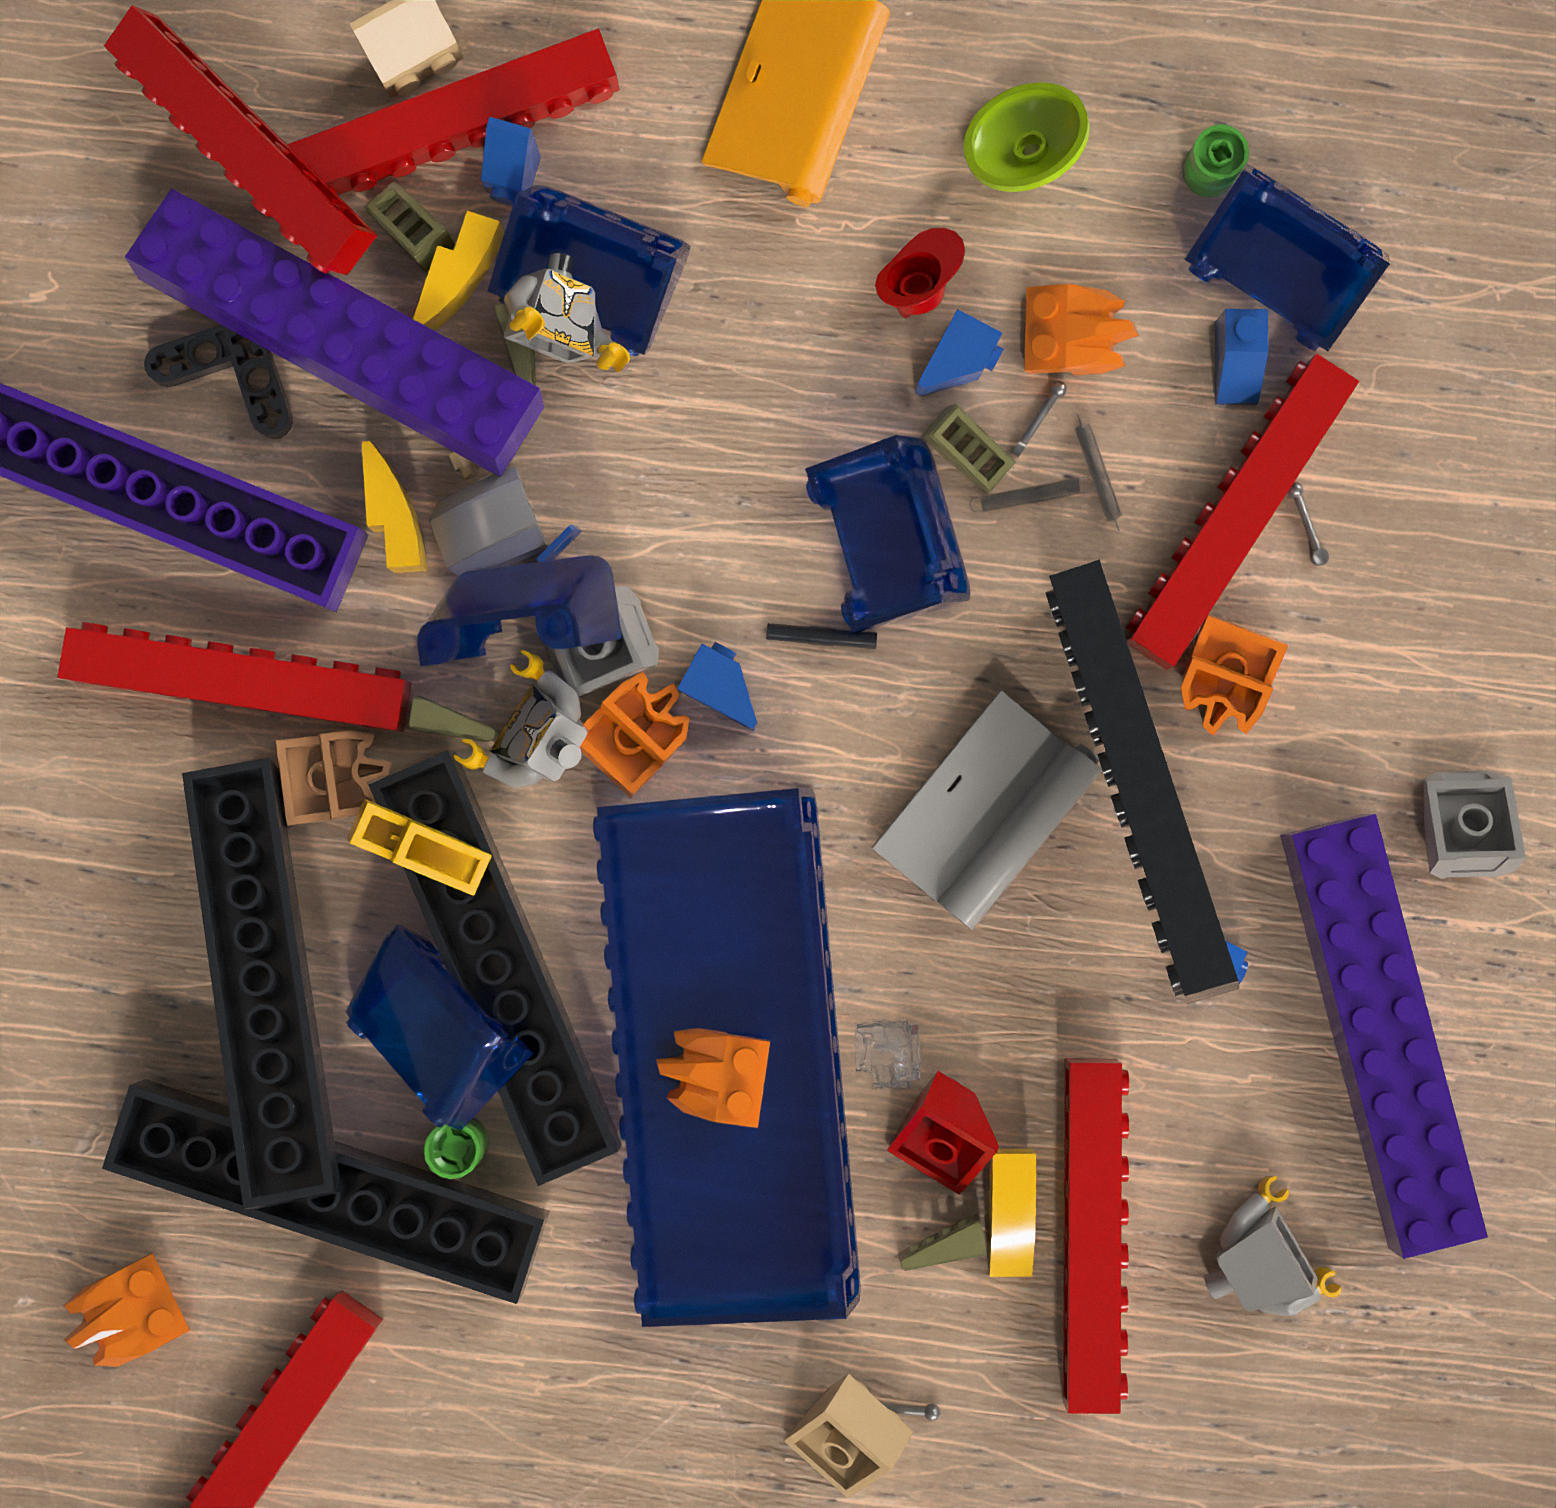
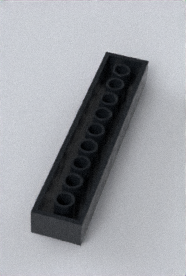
M1100 559L1050 575L1049 578L1053 590L1047 591L1045 594L1057 628L1066 627L1065 630L1059 631L1058 634L1069 667L1078 665L1079 670L1071 672L1082 707L1091 705L1092 710L1085 712L1084 715L1095 747L1104 745L1105 752L1097 755L1108 787L1117 785L1119 793L1111 795V799L1121 828L1130 826L1132 835L1124 837L1134 869L1143 867L1146 875L1145 878L1138 880L1148 911L1157 909L1160 920L1152 922V927L1161 953L1170 951L1174 964L1165 966L1175 996L1184 994L1187 1004L1238 990L1239 980Z
M448 750L369 784L376 804L492 855L474 896L405 867L403 868L537 1186H540L619 1152L622 1142L464 769L454 758V755H457V753Z
M270 758L182 773L243 1209L254 1210L342 1192L278 768Z
M147 1079L129 1085L102 1169L517 1304L522 1297L550 1213L549 1210L457 1180L440 1177L435 1173L335 1141L342 1192L254 1210L243 1209L229 1106Z

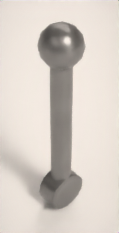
M1056 381L1051 385L1050 396L1012 451V454L1018 458L1056 400L1066 394L1067 386L1064 382Z
M1295 481L1287 494L1294 498L1312 547L1311 562L1316 566H1321L1328 562L1329 553L1320 547L1302 497L1303 486Z
M882 1403L896 1414L925 1416L929 1421H936L941 1413L939 1407L933 1403L928 1404L926 1407Z

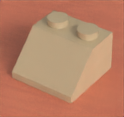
M391 0L349 23L390 98L396 95L404 96L412 93L420 86L421 81L434 74L443 75L451 71L456 66L457 61L463 58L458 44L435 0Z
M847 1374L825 1391L790 1431L784 1442L842 1494L850 1498L892 1470L913 1431L901 1421V1418L894 1411L889 1410L876 1399L863 1383Z

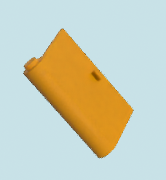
M762 0L701 162L706 166L777 183L787 193V200L798 206L810 207L811 203L821 202L889 19V9L876 0Z

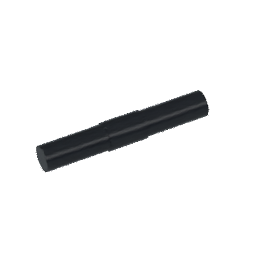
M768 623L766 640L876 649L877 632Z

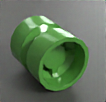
M1223 124L1210 126L1201 132L1186 156L1182 169L1184 181L1191 191L1199 196L1210 198L1220 196L1230 189L1248 161V143L1242 133L1232 126Z
M464 1114L451 1116L440 1123L426 1138L424 1146L425 1161L430 1169L440 1177L448 1179L461 1178L470 1173L487 1153L489 1139L485 1127L473 1116Z

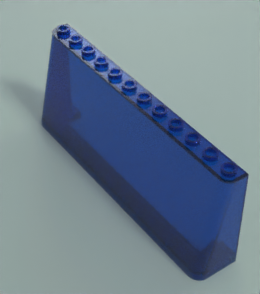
M792 788L597 807L598 816H595L593 820L594 837L597 842H600L601 859H598L597 877L599 883L604 884L605 901L601 903L600 914L603 926L607 927L609 944H606L604 949V960L607 969L611 970L612 987L608 990V1005L610 1011L615 1012L616 1029L612 1032V1049L614 1054L619 1056L620 1072L616 1075L615 1087L617 1096L622 1098L624 1114L619 1120V1133L621 1140L626 1141L627 1158L623 1162V1177L625 1183L630 1184L631 1201L627 1205V1222L629 1227L634 1229L635 1244L631 1247L630 1261L632 1269L637 1271L638 1287L634 1294V1306L636 1313L641 1314L642 1327L847 1319L860 1301L861 1280L818 807L814 790L812 788ZM702 1028L723 1031L731 1035L770 1040L758 1128L705 1120L682 1112L666 1098L669 1091L679 1087L680 1080L660 1075L656 1059L678 1057L684 1053V1048L675 1043L674 1031Z

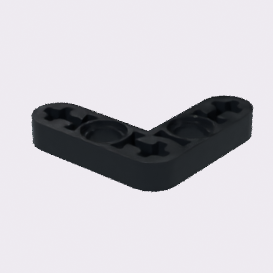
M218 325L158 345L147 353L144 360L147 375L159 385L165 387L177 386L233 367L254 428L270 439L282 438L291 430L293 416L272 352L250 341L253 353L257 357L263 354L264 357L249 359L247 350L241 344H236V341L241 340L242 336L229 328ZM204 342H211L216 346V357L209 363H198L195 357L197 347ZM181 350H184L185 357L192 366L188 369L182 362L170 366L171 374L167 376L160 370H157V368L162 366V358L167 357L172 362L185 359L180 353ZM257 368L267 369L270 374L268 385L261 390L251 389L248 384L250 373ZM274 394L277 395L276 398H270ZM268 399L271 408L277 414H282V417L276 419L277 427L271 428L267 423H262V420L268 417L266 407L261 401L254 403V400Z

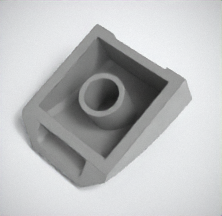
M515 466L506 469L501 477L495 474L446 497L436 503L429 524L446 567L466 581L479 578L542 553L548 547L544 533L537 523L525 493V485L521 475Z
M628 586L610 587L540 620L542 641L554 673L572 687L578 696L658 665L659 648L655 644L641 608V601Z
M1490 771L1435 772L1424 779V824L1430 874L1441 879L1447 877L1487 876L1495 878L1514 872L1526 859L1512 779L1509 776Z

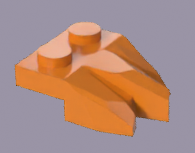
M1074 284L1026 287L1024 371L1028 374L1071 372L1073 375L1103 374L1124 367L1123 356L1114 352L1113 347L1119 342L1139 336L1134 322L1114 318V314L1123 308L1125 300L1107 290Z
M1208 614L1199 629L1188 656L1181 684L1184 709L1192 710L1200 704L1207 705L1202 726L1212 736H1214L1225 720L1231 716L1237 718V728L1247 734L1265 710L1274 689L1272 683L1288 648L1287 643Z
M644 672L621 683L602 702L600 708L583 724L588 731L586 738L579 747L581 752L630 799L662 768L686 740L690 718L685 715L673 717L668 713L680 696L675 684L672 683L655 694H649L646 691L649 680Z
M702 1028L674 1031L675 1043L684 1048V1053L678 1057L656 1059L660 1075L680 1080L679 1087L669 1091L666 1098L682 1112L705 1120L758 1128L770 1040L731 1035L723 1031Z
M153 1253L85 1286L63 1305L70 1314L81 1313L84 1317L82 1324L71 1332L64 1341L73 1349L97 1342L99 1349L93 1357L94 1366L118 1367L190 1331Z

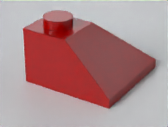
M937 1071L919 1094L889 1144L887 1151L960 1195L997 1153L999 1144L976 1094L956 1080Z

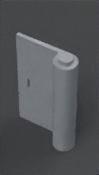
M1000 690L871 848L954 917L973 930L1101 773V769L1096 765L1099 762L1098 756L1081 743L1077 748L1065 744L1006 693Z

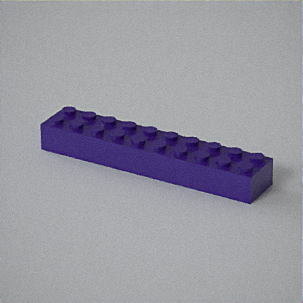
M172 188L125 255V259L137 278L499 477L503 475L544 409L539 387L329 273L325 274L305 260Z
M0 383V477L337 613L369 536L359 527Z
M1361 814L1280 835L1388 1248L1401 1258L1406 1259L1488 1238L1376 814Z

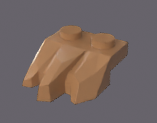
M347 730L322 733L318 736L275 741L286 826L357 816L364 799L376 804L367 782L388 776L392 762L368 759L364 755V750L373 745V733Z

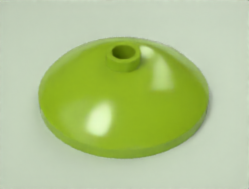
M1027 83L998 94L976 113L966 130L963 151L971 173L982 184L992 189L1006 192L1032 190L1056 180L1076 163L1086 147L1090 133V122L1086 108L1074 92L1054 83Z

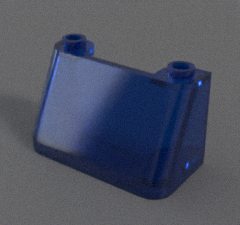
M1246 164L1184 259L1191 264L1188 270L1196 277L1208 283L1212 278L1218 280L1223 278L1293 323L1294 329L1298 331L1295 339L1302 345L1313 351L1321 347L1327 352L1390 265L1389 254L1382 248L1249 164Z
M534 185L517 193L487 292L499 296L498 301L505 304V294L521 277L542 269H548L551 254L561 253L569 255L575 259L572 279L593 288L595 292V307L603 329L611 332V340L622 345L630 356L645 355L652 346L686 264L691 246L674 236L560 190L543 185Z
M894 435L805 468L808 477L806 489L810 500L821 508L831 510L853 586V590L846 592L844 602L841 604L842 616L852 632H862L957 605L970 599L971 592L968 576L931 450L923 439Z
M587 555L460 574L452 582L420 628L417 635L420 667L486 656V649L484 647L486 640L491 635L502 632L501 620L535 616L539 638L552 649L582 647L622 639L611 566L600 556Z
M397 924L385 936L348 1004L345 1012L349 1019L346 1021V1024L357 1036L362 1039L367 1038L426 1105L422 1111L433 1124L439 1128L446 1124L461 1131L533 1053L519 1038L516 1037L514 1040L507 1038V1033L501 1028L503 1025L498 1020L488 1016L443 967L444 963L439 957L440 953L430 940Z

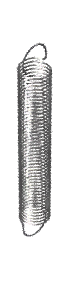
M1077 414L1081 426L1074 430H1076L1079 444H1081V450H1083L1086 464H1088V470L1091 472L1093 484L1096 486L1098 498L1101 500L1100 504L1103 506V512L1106 514L1105 518H1107V522L1115 520L1118 531H1120L1116 521L1117 518L1114 517L1122 516L1121 510L1111 486L1110 478L1106 472L1103 458H1101L1098 444H1096V438H1094L1093 430H1091V424L1083 425L1079 414Z
M1077 477L1074 481L1072 479L1058 481V483L1056 481L1054 484L1052 482V485L1048 483L1039 486L1035 485L1033 488L1031 486V489L1030 487L1029 489L1028 487L1018 490L1014 489L1012 492L1010 490V493L1006 491V494L1001 492L993 493L991 496L989 494V497L985 495V498L983 496L985 509L983 508L982 511L998 510V508H1001V505L1003 507V504L1004 507L1005 504L1006 507L1021 505V498L1023 504H1025L1026 500L1027 503L1044 501L1047 499V496L1048 499L1049 496L1050 499L1063 496L1067 497L1068 493L1070 495V492L1071 495L1080 494V482Z

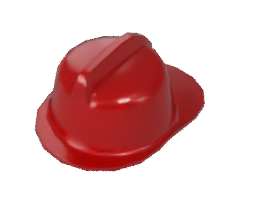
M945 227L931 228L917 234L877 275L875 282L877 296L885 304L896 307L899 314L905 319L911 315H922L936 309L944 298L946 284L957 273L964 261L966 250L963 239L955 231Z

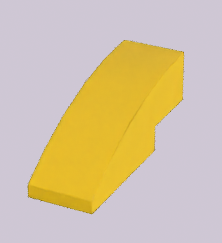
M470 211L466 212L454 251L441 246L436 248L413 320L436 331L466 303L482 282L496 257L505 235L500 221Z
M362 441L367 527L375 533L384 532L386 567L394 573L428 571L425 544L418 517L406 489L380 450L371 441Z
M364 799L347 836L348 842L352 845L387 858L397 865L473 896L492 856L465 842Z
M1032 1148L998 1149L997 1153L989 1161V1277H1032L1036 1222V1153Z

